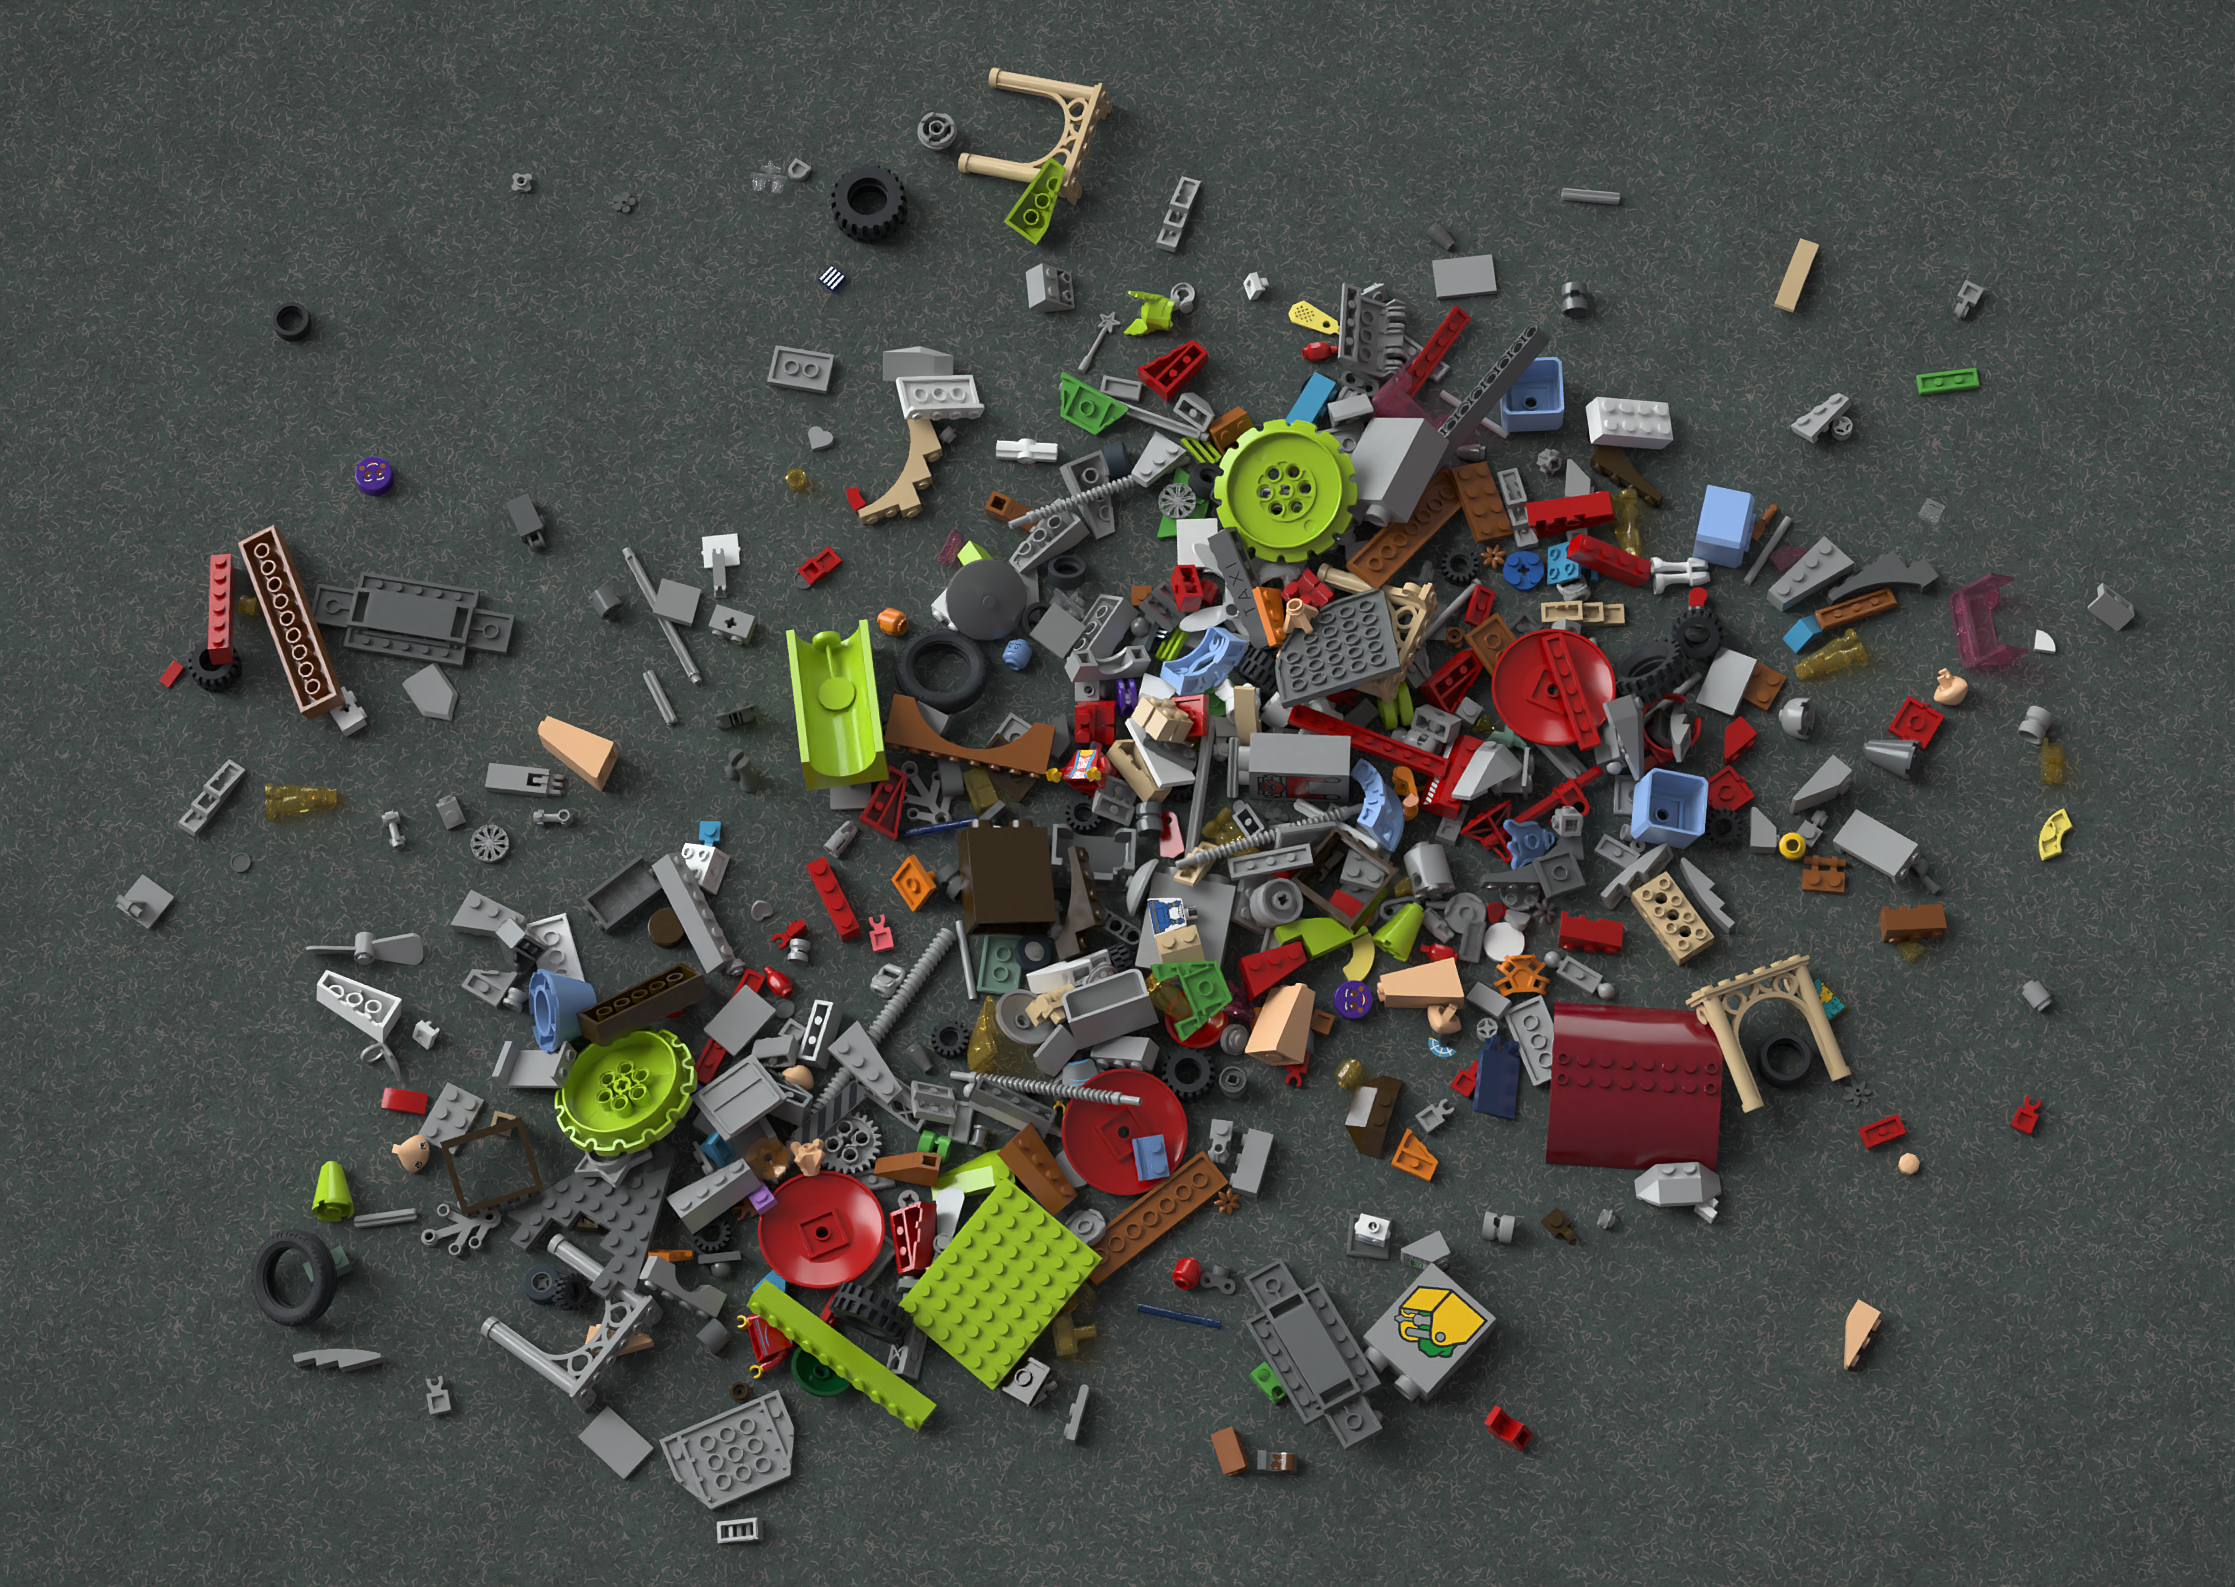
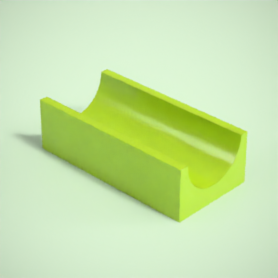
M867 619L859 620L857 631L850 638L842 641L837 648L831 650L836 677L847 679L852 683L855 690V698L852 704L840 711L826 709L818 698V691L821 685L826 680L831 679L826 651H819L815 649L813 644L801 640L794 630L786 631L801 764L807 791L889 780L873 650Z

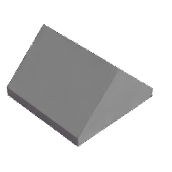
M1366 394L1327 404L1332 428L1359 422H1369L1374 412Z
M1059 1024L1035 1052L1033 1057L1039 1071L1055 1077L1079 1048L1075 1038Z

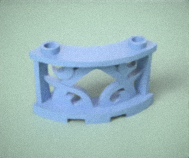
M1209 626L1202 642L1193 652L1181 659L1163 662L1160 678L1177 689V694L1180 696L1203 693L1204 690L1212 686L1216 687L1229 677L1227 674L1234 666L1239 664L1248 642L1240 640L1226 628Z
M1360 758L1349 774L1361 784L1366 795L1363 809L1357 822L1379 842L1380 847L1394 852L1404 828L1402 803L1397 794L1384 783L1377 770L1366 760Z

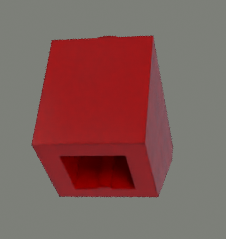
M1741 716L1725 729L1723 763L1725 765L1729 762H1736L1741 757L1740 753L1745 749L1748 751L1756 744L1757 732Z

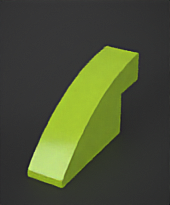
M1311 918L1276 927L1273 933L1280 947L1299 939L1311 961L1366 935L1368 929L1362 926L1353 935L1331 918Z

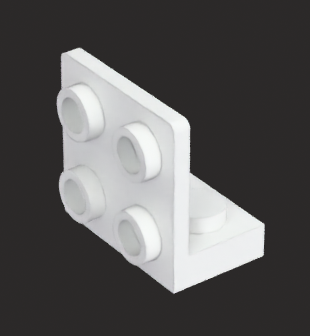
M685 843L682 855L686 859V863L694 875L698 886L708 893L716 895L730 856L715 847Z

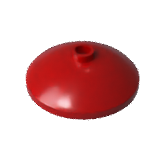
M1185 992L1178 994L1172 999L1165 1014V1024L1171 1038L1183 1047L1189 1046V1049H1193V1047L1205 1049L1216 1044L1221 1039V1034L1228 1025V1014L1224 1006L1186 1040L1181 1042L1174 1024L1193 1017V1012Z

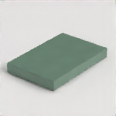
M985 935L977 993L1003 996L1008 991L1020 989L1022 968L1016 962L1014 949L1017 942L1024 936Z

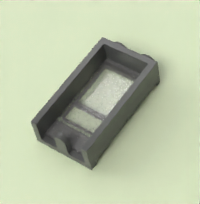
M640 854L583 897L582 902L584 906L582 909L588 917L593 916L596 922L594 924L600 932L605 931L610 935L640 910L664 894L665 891L654 870L647 866Z

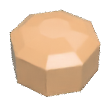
M1907 1153L1901 1156L1898 1167L1902 1174L1912 1175L1918 1171L1920 1161L1916 1155Z

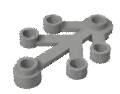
M913 761L905 762L901 770L904 773L908 769L914 770L912 774H907V779L912 781L921 797L909 795L905 792L904 795L907 799L902 802V805L909 803L928 807L932 814L919 812L916 808H910L907 812L908 819L910 821L922 820L932 822L933 827L937 830L948 829L952 823V817L948 811L951 800L955 796L943 797L944 799L939 809L936 800L940 781L935 780L934 777L940 771H935L932 774L933 782L929 793L917 775L918 767ZM916 812L917 816L911 817L910 813ZM944 818L946 821L941 824L938 822V819Z
M464 1197L465 1202L468 1203L467 1207L473 1205L467 1198ZM441 1204L437 1208L438 1215L441 1218H448L458 1224L437 1231L427 1229L422 1233L421 1240L425 1246L433 1247L438 1243L439 1239L460 1233L455 1243L449 1246L450 1254L458 1257L461 1255L462 1247L473 1228L481 1226L477 1235L470 1238L469 1245L471 1249L479 1250L489 1228H494L500 1223L501 1215L497 1209L488 1211L486 1208L484 1210L480 1209V1214L476 1215L478 1217L470 1220L450 1210L448 1205ZM443 1208H447V1213L441 1214L440 1211ZM489 1214L494 1215L492 1220H487L486 1217ZM428 1234L433 1235L431 1240H426ZM473 1241H479L477 1246H472ZM454 1247H459L457 1253L452 1252Z

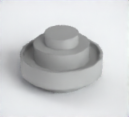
M1236 1024L1228 1025L1222 1032L1220 1039L1223 1051L1231 1055L1243 1053L1249 1041V1034L1246 1028Z

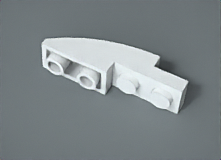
M1103 949L1068 963L1064 960L1026 974L1031 992L1041 994L1060 987L1063 988L1068 984H1072L1074 987L1082 985L1084 977L1088 976L1101 962L1111 964L1108 951Z

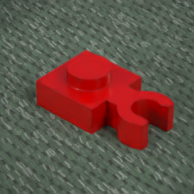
M1351 688L1325 697L1336 705H1341L1344 700L1347 704L1353 706L1356 705L1357 700L1352 699L1350 695H1358L1359 690Z
M1305 1052L1304 1062L1301 1064L1286 1065L1285 1071L1291 1073L1287 1075L1285 1085L1288 1086L1290 1079H1295L1297 1081L1296 1088L1300 1087L1301 1077L1299 1074L1306 1075L1311 1053Z
M2028 1095L2024 1100L2025 1109L2018 1108L2010 1128L2030 1136L2038 1118V1114L2033 1112L2038 1110L2041 1100L2038 1099L2036 1105H2030V1096Z

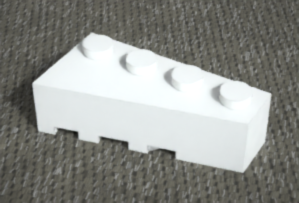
M328 970L325 971L317 983V1001L382 1044L401 1016L402 999Z

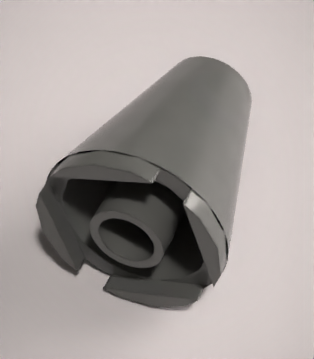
M1870 739L1868 743L1865 742L1862 754L1865 755L1866 760L1905 780L1912 781L1911 774L1916 775L1920 764L1922 752H1918V746L1922 747V742L1918 740Z

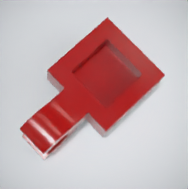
M802 919L791 922L787 926L785 934H775L772 937V942L775 943L777 940H782L783 943L778 948L780 951L784 950L790 943V940L798 939L808 931L806 923Z
M1475 1060L1467 1072L1461 1069L1450 1085V1088L1467 1099L1476 1087L1478 1061Z

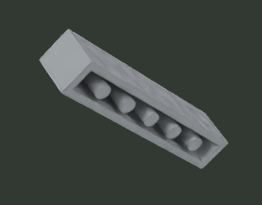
M681 852L669 853L652 865V868L706 973L719 972L729 962L736 959L732 948L726 941L722 929L719 927L712 910L705 900L704 894L701 892L694 875L686 863V859Z

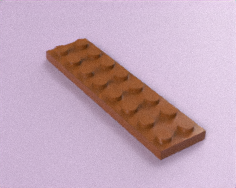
M1443 468L1427 484L1407 523L1389 522L1347 563L1346 568L1378 592L1462 509L1448 470Z
M1204 1151L1197 1154L1106 1225L1107 1228L1102 1239L1095 1245L1090 1246L1093 1251L1103 1258L1089 1275V1279L1096 1287L1229 1185L1228 1180L1213 1162H1210Z

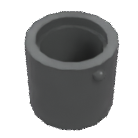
M608 584L596 589L588 598L602 620H608L615 616L624 606Z
M715 1318L695 1336L712 1355L717 1354L733 1338L728 1330Z

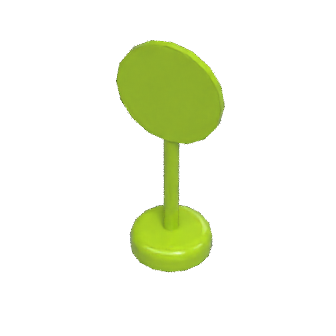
M835 631L821 632L813 637L812 642L815 649L826 651L831 679L826 680L821 685L818 691V698L826 709L840 711L852 704L855 698V690L852 683L847 679L836 677L831 650L840 645V634Z

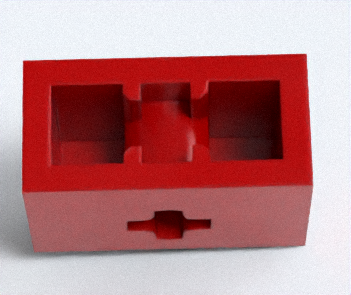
M1195 564L1175 565L1170 582L1178 611L1198 612L1203 599V592Z

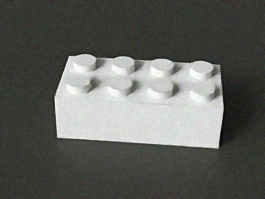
M1596 397L1586 406L1591 444L1663 449L1673 441L1668 403Z

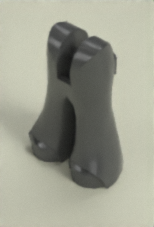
M733 749L728 756L730 763L724 769L726 775L731 780L741 778L739 782L741 790L745 793H754L760 785V776L752 768L751 758L748 756L744 757L741 749Z

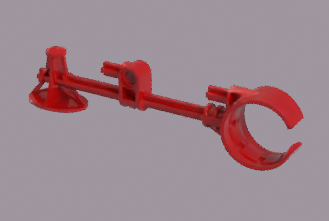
M1667 693L1663 695L1661 700L1657 698L1650 704L1646 703L1642 708L1643 719L1647 710L1654 703L1662 700H1673L1683 704L1687 697L1678 693ZM1701 718L1693 721L1694 731L1689 748L1695 743L1700 734ZM1643 723L1644 752L1649 753L1644 758L1645 773L1656 765L1662 767L1674 759L1675 756L1673 750L1661 748L1649 739ZM1595 765L1575 779L1569 777L1566 783H1560L1559 788H1552L1551 795L1512 820L1519 824L1534 821L1558 804H1561L1562 807H1573L1574 804L1581 805L1583 808L1581 815L1584 818L1589 812V803L1581 790L1603 776V771L1598 765ZM1507 800L1497 803L1492 808L1486 809L1484 813L1477 815L1460 832L1462 836L1479 840L1486 851L1493 849L1505 864L1511 863L1513 859L1505 839L1509 837L1511 842L1513 838L1504 829V826L1499 829L1496 826L1506 812V820L1510 819L1511 801ZM1505 808L1504 812L1501 814L1499 819L1494 824L1491 817ZM1482 823L1487 827L1486 829L1469 832ZM1486 831L1491 832V834H1489L1485 838L1472 835ZM1498 843L1501 845V847L1508 856L1507 859L1495 847V845H1497Z

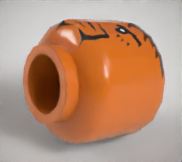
M893 608L885 609L877 618L879 630L892 637L904 634L909 625L906 614Z

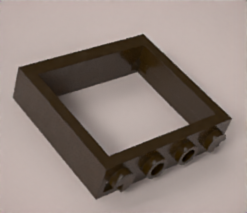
M1335 826L1312 853L1313 866L1300 868L1290 881L1296 884L1305 900L1355 935L1402 877L1398 872L1400 869L1394 863L1385 862L1383 860L1384 857L1375 850L1373 852L1368 850V846L1362 840H1354L1352 838L1353 835L1348 830H1340ZM1340 842L1388 875L1352 919L1305 885Z
M522 1117L440 1142L462 1215L467 1214L468 1217L480 1214V1209L487 1207L488 1211L500 1208L499 1203L507 1201L508 1205L521 1201L520 1197L527 1194L529 1198L541 1195L540 1190L544 1189ZM518 1127L536 1185L467 1207L449 1148Z

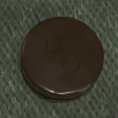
M660 909L649 919L648 932L651 940L658 947L673 949L681 945L685 940L687 934L674 909Z

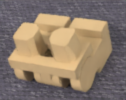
M1072 984L1047 992V994L1038 995L1037 999L1029 1004L1025 1011L1035 1027L1048 1023L1051 1020L1058 1025L1067 1019L1062 996L1067 991L1075 988Z

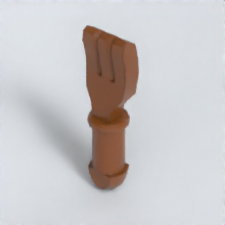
M1776 504L1770 505L1764 516L1760 518L1761 521L1754 525L1751 539L1755 542H1758L1765 532V525H1768L1771 518L1777 513L1778 506Z

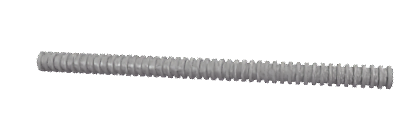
M946 928L940 929L941 933L936 935L937 938H934L932 940L933 943L929 944L930 948H927L925 950L926 953L921 955L922 959H919L918 964L914 965L915 969H911V974L906 976L907 980H903V985L900 984L899 990L895 991L896 995H892V1000H889L888 1005L884 1006L885 1010H881V1015L876 1017L877 1021H873V1026H870L869 1031L865 1032L876 1049L878 1047L877 1044L881 1043V1039L885 1038L884 1034H888V1029L893 1027L892 1023H896V1018H899L900 1013L904 1012L903 1008H906L908 1006L907 1003L912 1001L911 997L914 998L915 992L919 991L918 987H922V982H925L927 980L926 977L930 976L929 972H933V967L938 965L937 961L940 962L941 956H944L945 951L949 950L948 946H952V941L956 940V936ZM845 1066L839 1068V1073L836 1072L835 1078L831 1079L832 1083H828V1088L823 1090L824 1094L821 1093L820 1099H817L816 1104L812 1105L813 1109H811L807 1120L849 1085L851 1080L855 1079L854 1075ZM791 1136L789 1137L790 1140L785 1142L786 1146H782V1151L778 1152V1157H774L775 1161L771 1162V1166L766 1168L767 1172L762 1174L764 1179L773 1185L779 1184L778 1180H782V1175L787 1173L785 1170H789L790 1164H793V1159L796 1158L790 1149L791 1144L796 1142Z

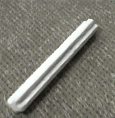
M1298 798L1294 803L1297 811L1312 819L1313 816L1318 817L1319 814L1324 816V811L1301 798ZM1336 820L1335 823L1340 830H1348L1353 835L1352 838L1354 840H1362L1371 852L1374 850L1378 851L1380 848L1379 842L1344 822Z

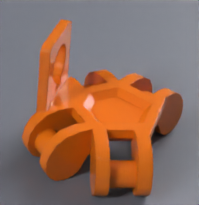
M1397 766L1393 770L1392 782L1395 783L1393 791L1397 795L1406 796V799L1402 802L1404 820L1409 821L1418 814L1419 798L1417 792L1423 791L1425 786L1416 787L1412 771L1405 766Z
M1534 953L1532 955H1516L1511 957L1506 955L1504 957L1505 961L1501 965L1498 964L1496 966L1506 977L1495 982L1494 985L1495 987L1498 986L1501 992L1500 995L1503 997L1517 992H1534L1545 996L1546 991L1544 990L1546 985L1550 983V979L1537 974L1546 964L1537 960ZM1531 964L1536 970H1531L1528 965ZM1511 965L1514 966L1515 968L1511 971V973H1509L1507 970L1511 967ZM1535 980L1539 981L1537 988L1533 987ZM1509 981L1512 986V988L1509 990L1505 984V982Z

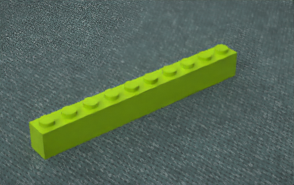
M765 1279L750 1297L747 1307L754 1314L761 1316L770 1326L776 1327L788 1339L799 1344L804 1351L811 1353L822 1364L829 1366L838 1376L848 1380L857 1390L863 1391L872 1401L882 1405L891 1415L901 1419L907 1427L918 1432L932 1415L937 1406L935 1403Z

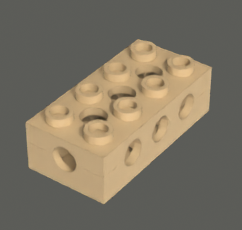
M1667 871L1632 892V903L1678 966L1713 944V934ZM1657 900H1662V901H1664L1665 903H1664V904H1658L1656 901H1657ZM1673 916L1677 920L1671 921L1668 917ZM1680 933H1686V934H1688L1689 936H1688V937H1682V936L1680 935Z

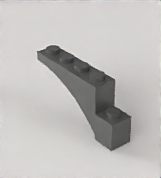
M1892 550L1888 554L1886 552L1881 554L1872 565H1865L1856 576H1849L1840 587H1833L1828 592L1826 602L1829 606H1833L1853 596L1887 587L1890 589L1915 590L1922 594L1937 584L1939 575L1925 558L1920 561H1913L1907 568Z
M1561 836L1557 841V846L1546 855L1572 848L1579 866L1584 860L1582 836ZM1533 863L1512 871L1484 874L1479 880L1480 888H1485L1487 891L1527 889L1529 892H1535L1543 889Z

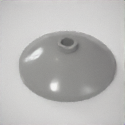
M1157 859L1150 860L1142 865L1134 876H1129L1125 886L1129 888L1126 898L1127 907L1132 917L1137 915L1151 886L1153 874L1159 865V860Z
M1023 989L1008 991L999 999L995 1010L996 1019L1001 1030L1010 1039L1023 1045L1035 1046L1046 1041L1053 1032L1055 1023L1051 1020L1043 1025L1034 1026L1025 1009L1032 1001L1037 999L1038 995Z

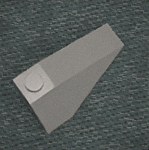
M1101 450L1059 468L1071 495L1075 497L1077 494L1081 495L1082 492L1086 493L1087 490L1091 491L1092 488L1097 489L1098 486L1102 488L1103 484L1107 486V483H1109V469ZM1110 493L1108 496L1104 495L1103 498L1099 497L1098 500L1093 499V502L1088 501V504L1084 502L1082 506L1078 504L1096 539L1115 532Z
M1635 693L1603 704L1611 729H1616L1618 732L1617 742L1620 747L1626 750V762L1635 781L1644 777L1643 703Z

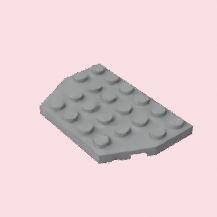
M778 1390L659 1440L675 1480L711 1511L791 1477L795 1429Z

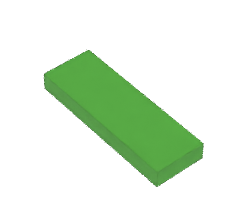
M1977 368L1916 375L1919 396L1979 389L1980 387Z

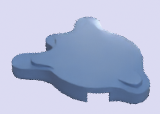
M1512 819L1505 820L1504 829L1513 838L1507 844L1508 850L1513 855L1511 868L1513 870L1522 868L1525 864L1532 863L1533 859L1543 857L1545 850H1548L1555 841L1554 834L1545 828L1541 829L1537 825L1538 823L1534 821L1519 824Z

